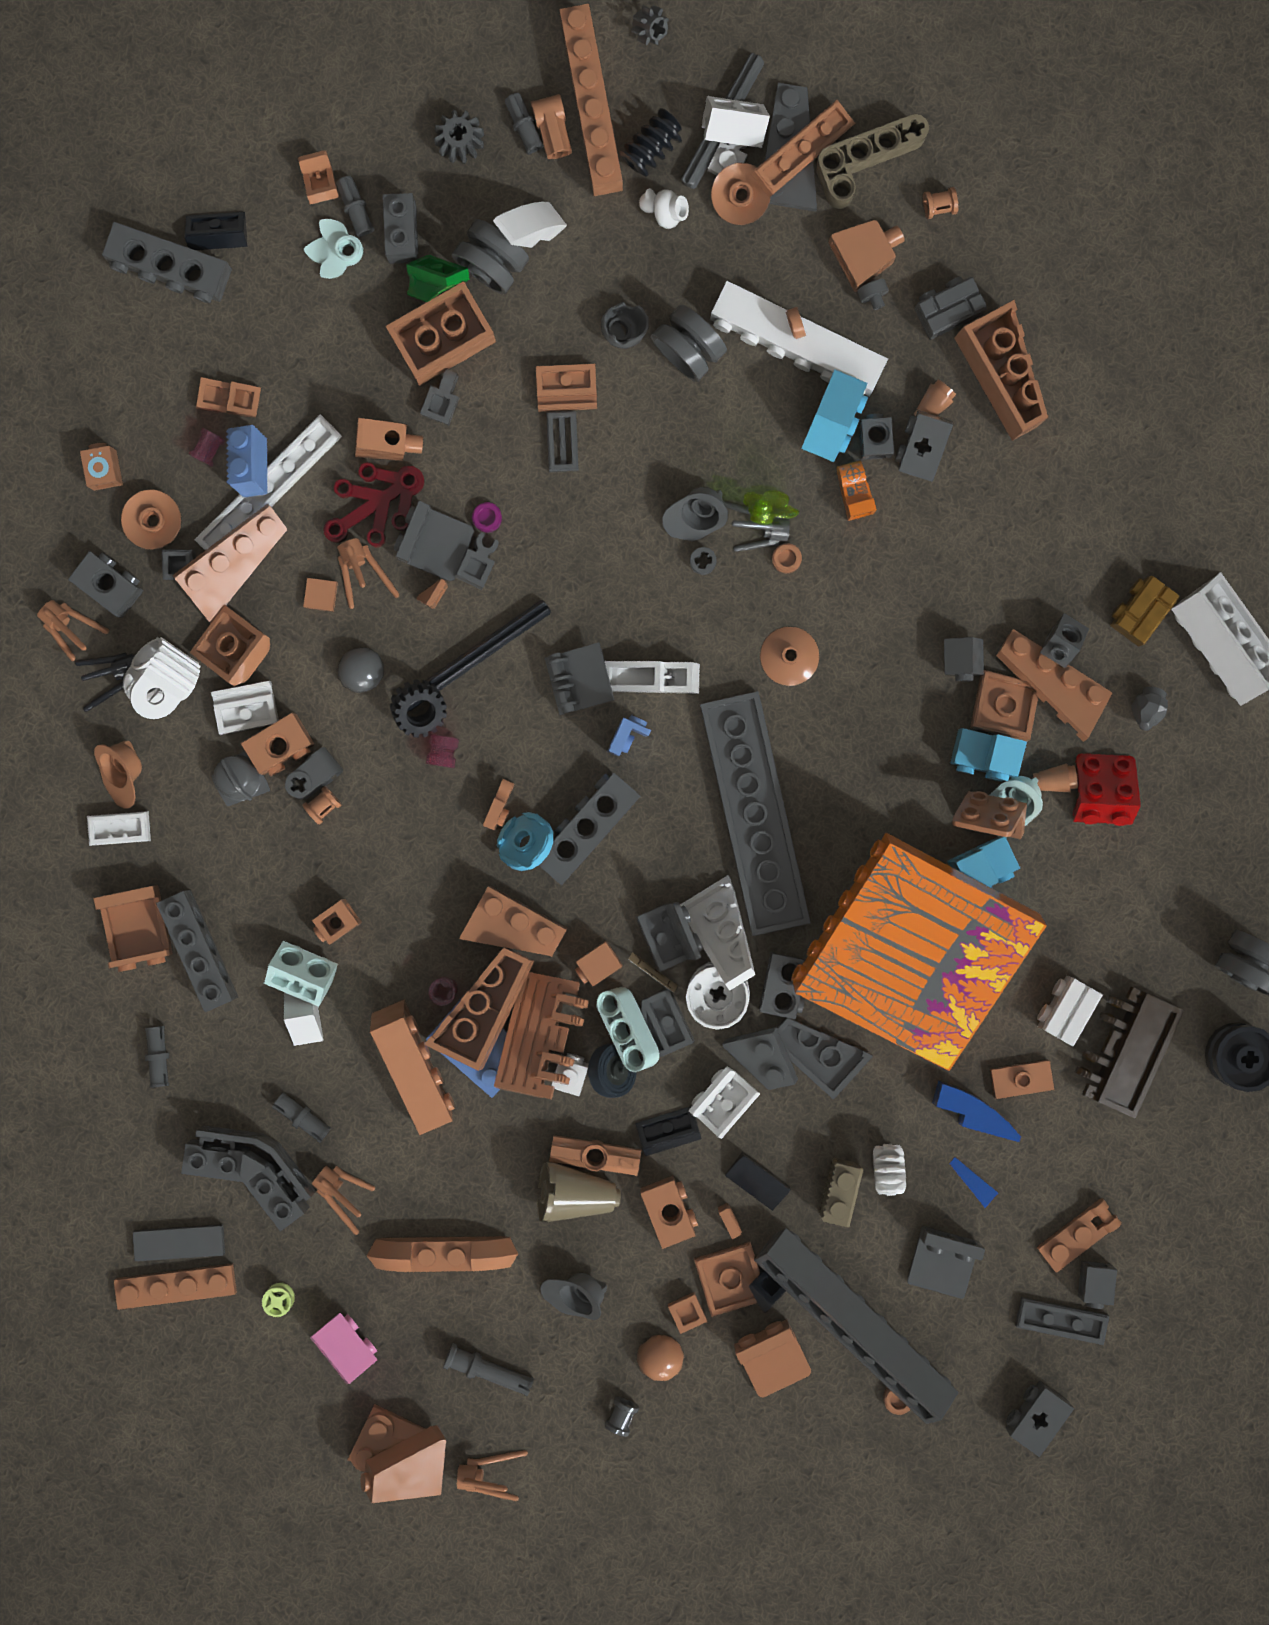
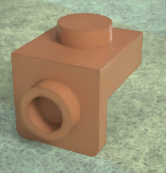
M320 151L298 157L310 205L338 198L336 181L327 152Z

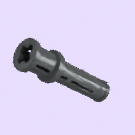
M455 1343L451 1344L443 1365V1369L452 1368L465 1373L469 1379L477 1376L524 1394V1396H528L529 1388L531 1389L534 1381L533 1377H528L482 1359V1355L479 1352L473 1354L457 1348Z

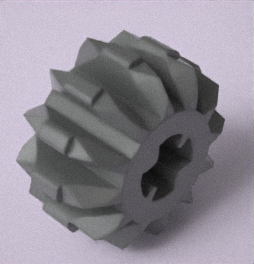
M455 110L452 111L451 119L442 115L441 121L443 125L435 126V133L438 134L434 138L435 145L440 147L439 153L441 156L449 154V160L452 163L456 161L457 156H460L462 163L465 164L467 162L466 154L468 153L472 158L476 159L478 155L475 149H483L484 143L480 139L485 135L484 130L478 127L480 124L478 118L475 117L469 120V112L466 110L462 113L461 117H458ZM462 132V140L456 141V133Z

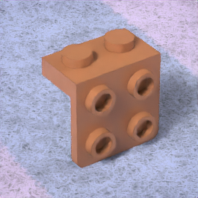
M968 791L953 816L952 824L956 827L1021 839L1024 834L1027 803L1019 802L1009 797L990 796L980 791Z
M787 1319L782 1322H773L765 1330L755 1335H746L738 1343L734 1344L736 1356L740 1364H743L759 1397H766L811 1374L808 1361Z

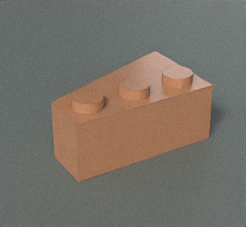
M490 885L487 887L459 939L553 956L568 928Z

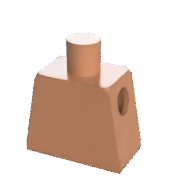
M873 220L832 234L828 243L852 289L856 292L893 264L896 256L892 248L903 243L905 239L897 225L883 232L878 221Z
M358 418L355 457L403 461L405 452L422 454L423 436L406 434L407 425ZM385 437L399 438V441L396 445H390L386 442Z

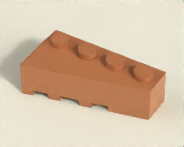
M1015 300L964 326L954 338L1012 441L1037 428L1048 418L1038 380H1035L1031 366L1033 362L1031 355L1027 353L1023 337L1025 335L1022 324L1019 325L1016 315L1017 307Z
M503 948L424 1045L475 1070H482L534 960L509 948Z

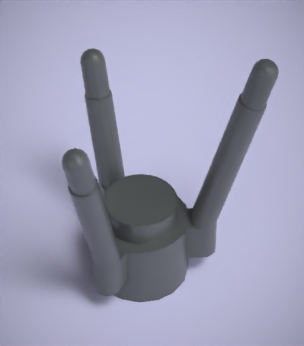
M723 501L726 508L765 518L764 523L732 521L731 524L735 527L763 529V537H769L767 540L734 546L733 550L735 552L766 546H779V541H788L789 518L780 517V513H768Z

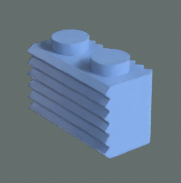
M253 425L229 428L226 431L228 433L226 436L228 439L226 442L228 444L226 448L228 452L226 454L229 456L226 459L228 461L227 466L229 467L226 470L229 473L226 476L229 478L227 483L242 497L266 495L268 493L267 438Z

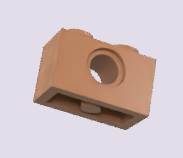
M295 713L287 715L241 743L258 773L261 775L268 773L270 777L284 770L286 767L283 763L291 758L298 761L311 753L309 748L315 745ZM279 738L284 739L287 744L286 751L281 755L276 754L273 749L274 742Z
M674 1176L640 1188L642 1199L662 1249L696 1236L694 1227L698 1226V1222L693 1209L687 1210L683 1199L688 1197L682 1181L676 1183ZM666 1205H676L679 1209L677 1215L674 1217L665 1216L662 1210Z

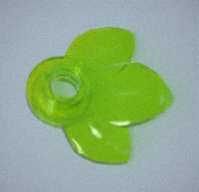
M770 490L766 491L763 495L752 491L745 493L743 496V503L748 506L750 520L758 524L767 525L773 523L775 517L789 519L799 514L798 509L788 506L789 496L781 491Z

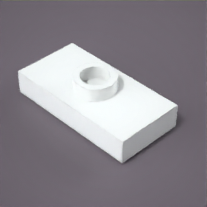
M149 811L87 816L89 846L151 841Z

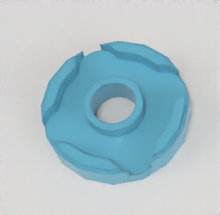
M531 812L522 813V816L518 818L513 817L508 820L501 829L497 839L500 859L512 869L519 871L530 870L541 864L549 855L553 845V830L550 824L538 814ZM530 835L529 842L525 846L520 847L521 840L525 836Z

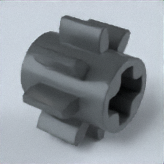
M642 5L641 10L633 15V28L631 32L639 35L637 41L648 45L649 42L658 45L659 40L667 35V22L669 18L662 16V8L655 5L651 8Z

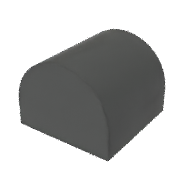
M163 549V580H175L172 575L196 558L195 550Z

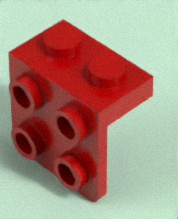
M1078 754L1075 763L1079 797L1073 809V822H1084L1089 825L1097 823L1114 824L1117 826L1132 825L1141 807L1135 758L1126 755Z

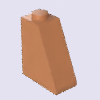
M430 1426L366 1460L365 1473L361 1474L360 1483L362 1491L366 1492L371 1503L441 1495L446 1438L438 1426Z

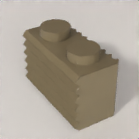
M833 1158L831 1159L833 1164L829 1165L831 1167V1170L828 1171L830 1175L827 1176L829 1181L825 1182L827 1187L824 1188V1198L821 1199L823 1204L820 1205L821 1210L818 1212L823 1222L850 1227L864 1169L859 1163Z

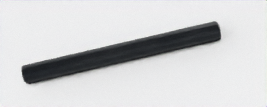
M538 601L425 681H428L430 685H435L439 691L550 615V608L545 601ZM426 700L415 701L407 711H412Z

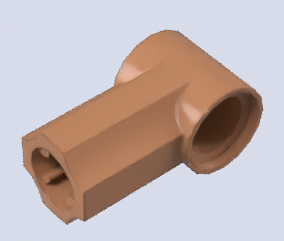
M560 94L531 101L537 123L536 126L537 129H540L547 159H558L572 154L565 126L566 116Z

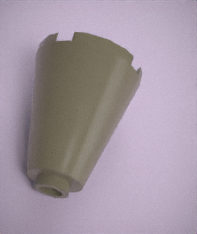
M546 1162L542 1166L538 1188H541V1200H537L539 1221L553 1222L612 1213L615 1207H619L621 1192L620 1189H616L614 1182L554 1162Z

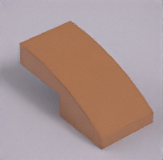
M201 377L196 408L256 418L261 387L232 381L227 383Z

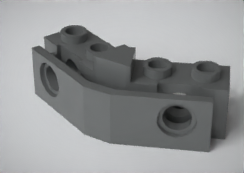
M203 1125L196 1130V1137H200V1139H192L185 1144L181 1174L243 1182L280 1232L308 1210L309 1205L306 1201L312 1197L316 1190L282 1145L264 1133ZM214 1139L221 1140V1143L230 1144V1147L209 1144V1142H214ZM239 1142L254 1144L271 1154L274 1160L269 1163V1161L253 1153L250 1146L239 1145ZM292 1182L295 1187L292 1189L288 1183Z

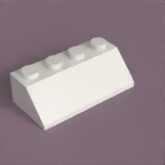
M1220 572L1182 599L1171 610L1175 614L1178 624L1184 627L1191 636L1194 646L1209 661L1211 670L1216 675H1219L1224 682L1229 695L1242 706L1269 690V639Z

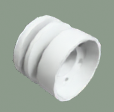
M707 962L699 967L690 979L686 994L687 1007L694 1020L704 1027L716 1030L729 1028L739 1022L746 1013L750 989L748 980L729 991L713 963ZM719 986H722L726 997L720 996L718 1000L713 998L714 992L711 989H717Z

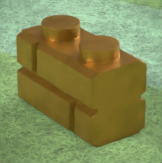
M1149 576L1144 580L1139 578L1129 590V593L1132 594L1126 604L1121 602L1111 615L1114 621L1110 626L1138 647L1145 645L1180 597L1154 576Z

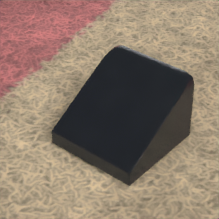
M765 1270L749 1285L757 1303L765 1314L786 1292Z

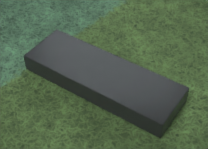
M223 1224L133 1231L135 1261L223 1256L225 1254Z
M1021 1297L1015 1326L1021 1329L1104 1345L1110 1316L1108 1314Z

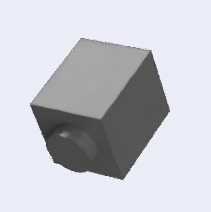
M974 637L944 639L945 675L955 676V681H973V675H984L983 639Z

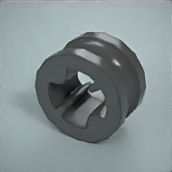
M706 547L694 550L690 558L692 570L700 575L711 573L717 562L715 553ZM701 553L708 554L707 559L711 558L712 563L707 564L705 569L698 568L699 563L695 564V558H700Z

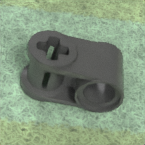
M322 747L286 778L285 789L292 797L301 800L307 799L323 786L332 782L331 778L335 774L338 777L343 772V768L329 751ZM297 779L307 781L304 784L306 789L304 792L294 790L297 787L295 782Z

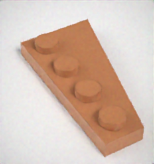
M1013 629L1008 634L996 656L1023 683L1028 682L1036 690L1037 693L1035 695L1043 703L1047 701L1058 712L1056 716L1063 723L1066 724L1068 722L1078 732L1076 735L1083 742L1086 741L1107 705L1112 692L1069 664L1064 668L1040 653L1041 646Z

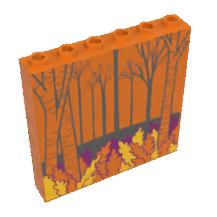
M885 833L881 840L878 839L872 846L870 851L871 857L866 865H861L854 876L855 882L850 890H845L838 902L839 907L835 914L828 916L820 938L818 940L815 939L810 944L807 951L808 957L803 965L799 964L792 974L794 990L796 994L950 1071L1047 925L1038 912Z

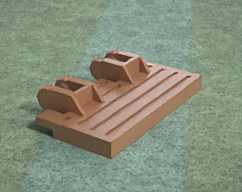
M532 972L528 973L514 1003L494 1083L495 1088L552 1100L555 1087L545 1085L544 1081L569 1085V1077L563 1074L549 1073L547 1068L549 1062L565 1067H572L575 1059L551 1054V1052H564L569 1028L558 1026L559 1022L583 1026L584 1019L580 1016L561 1013L563 1004L581 1009L587 1008L589 1001L566 995V993L578 995L579 982Z

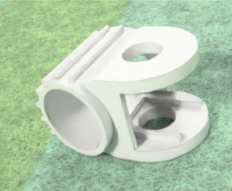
M157 637L144 645L133 658L131 666L123 678V689L138 714L149 719H159L170 714L180 701L185 700L190 695L198 680L199 668L201 666L197 661L162 637Z

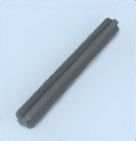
M754 53L749 54L725 99L745 100L764 65L761 56ZM703 137L681 177V181L685 186L691 189L697 187L720 142L705 140Z

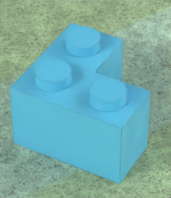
M834 369L801 449L832 462L835 461L839 451L845 453L851 436H853L859 419L854 416L856 412L862 413L868 397L863 395L868 383Z
M964 728L958 729L950 764L957 765L956 771L974 775V771L977 770L986 772L985 778L1008 782L1009 778L1019 776L1027 741L999 734L988 735Z
M998 836L947 861L950 867L990 888L996 883H1003L1015 877L1013 872L1020 869L1006 837Z

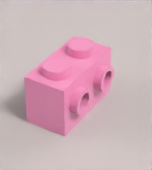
M339 1313L310 1338L345 1383L350 1384L377 1361V1358L374 1356L377 1350L368 1338L362 1340L355 1331L359 1327L348 1314L343 1317Z

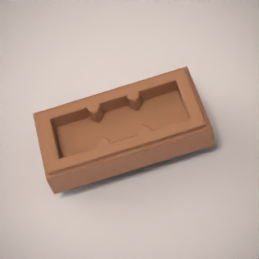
M1050 1060L990 1069L995 1099L1054 1090Z

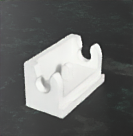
M707 96L702 119V128H705L704 139L762 148L770 115L764 104Z

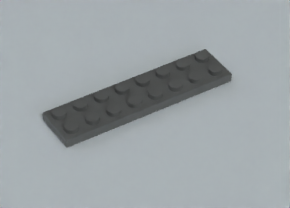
M759 691L700 704L752 936L811 923Z

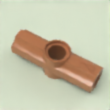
M553 1135L549 1162L586 1167L591 1171L604 1170L637 1176L641 1149L607 1144L599 1140L588 1141ZM591 1149H599L603 1152L604 1157L599 1162H593L588 1159L587 1153Z

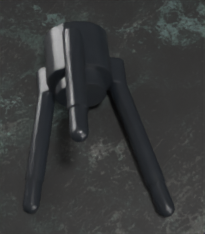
M124 652L115 656L77 660L75 665L111 663V667L82 675L81 680L83 681L111 673L114 674L116 680H123L135 655L133 653L127 655ZM123 681L84 706L83 710L87 712L123 689Z

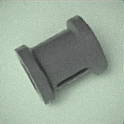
M617 1396L614 1399L615 1407L610 1420H606L604 1425L610 1432L627 1437L630 1434L629 1425L633 1415L638 1413L640 1407L635 1402Z

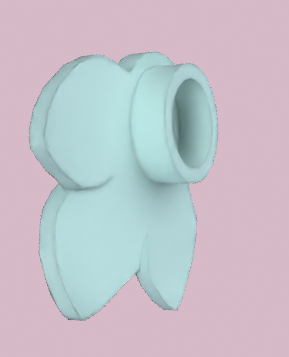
M321 219L319 227L322 238H318L304 248V252L312 261L322 264L320 268V276L322 278L332 279L342 275L347 266L355 265L361 260L363 246L358 238L348 234L346 227L341 222L332 219ZM352 246L354 248L353 254L349 256L344 255V248Z

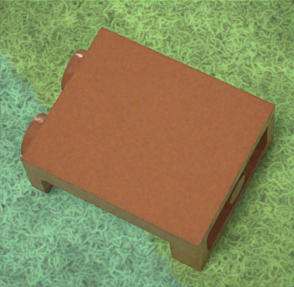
M158 885L93 898L96 910H101L111 962H108L109 968L118 967L119 972L137 968V962L146 960L148 966L166 962L165 956L173 954L168 929L156 905L157 902L161 901Z

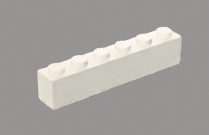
M726 281L711 312L710 320L714 321V327L725 333H729L732 330L740 334V339L749 345L756 346L759 343L767 347V352L776 358L783 359L786 356L794 360V365L803 371L809 372L810 369L821 373V379L828 383L834 369L868 383L864 394L870 397L888 358L801 317L806 336L795 339L789 326L786 309Z

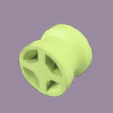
M275 1283L263 1295L262 1307L268 1315L281 1317L292 1307L295 1301V1293L288 1284Z

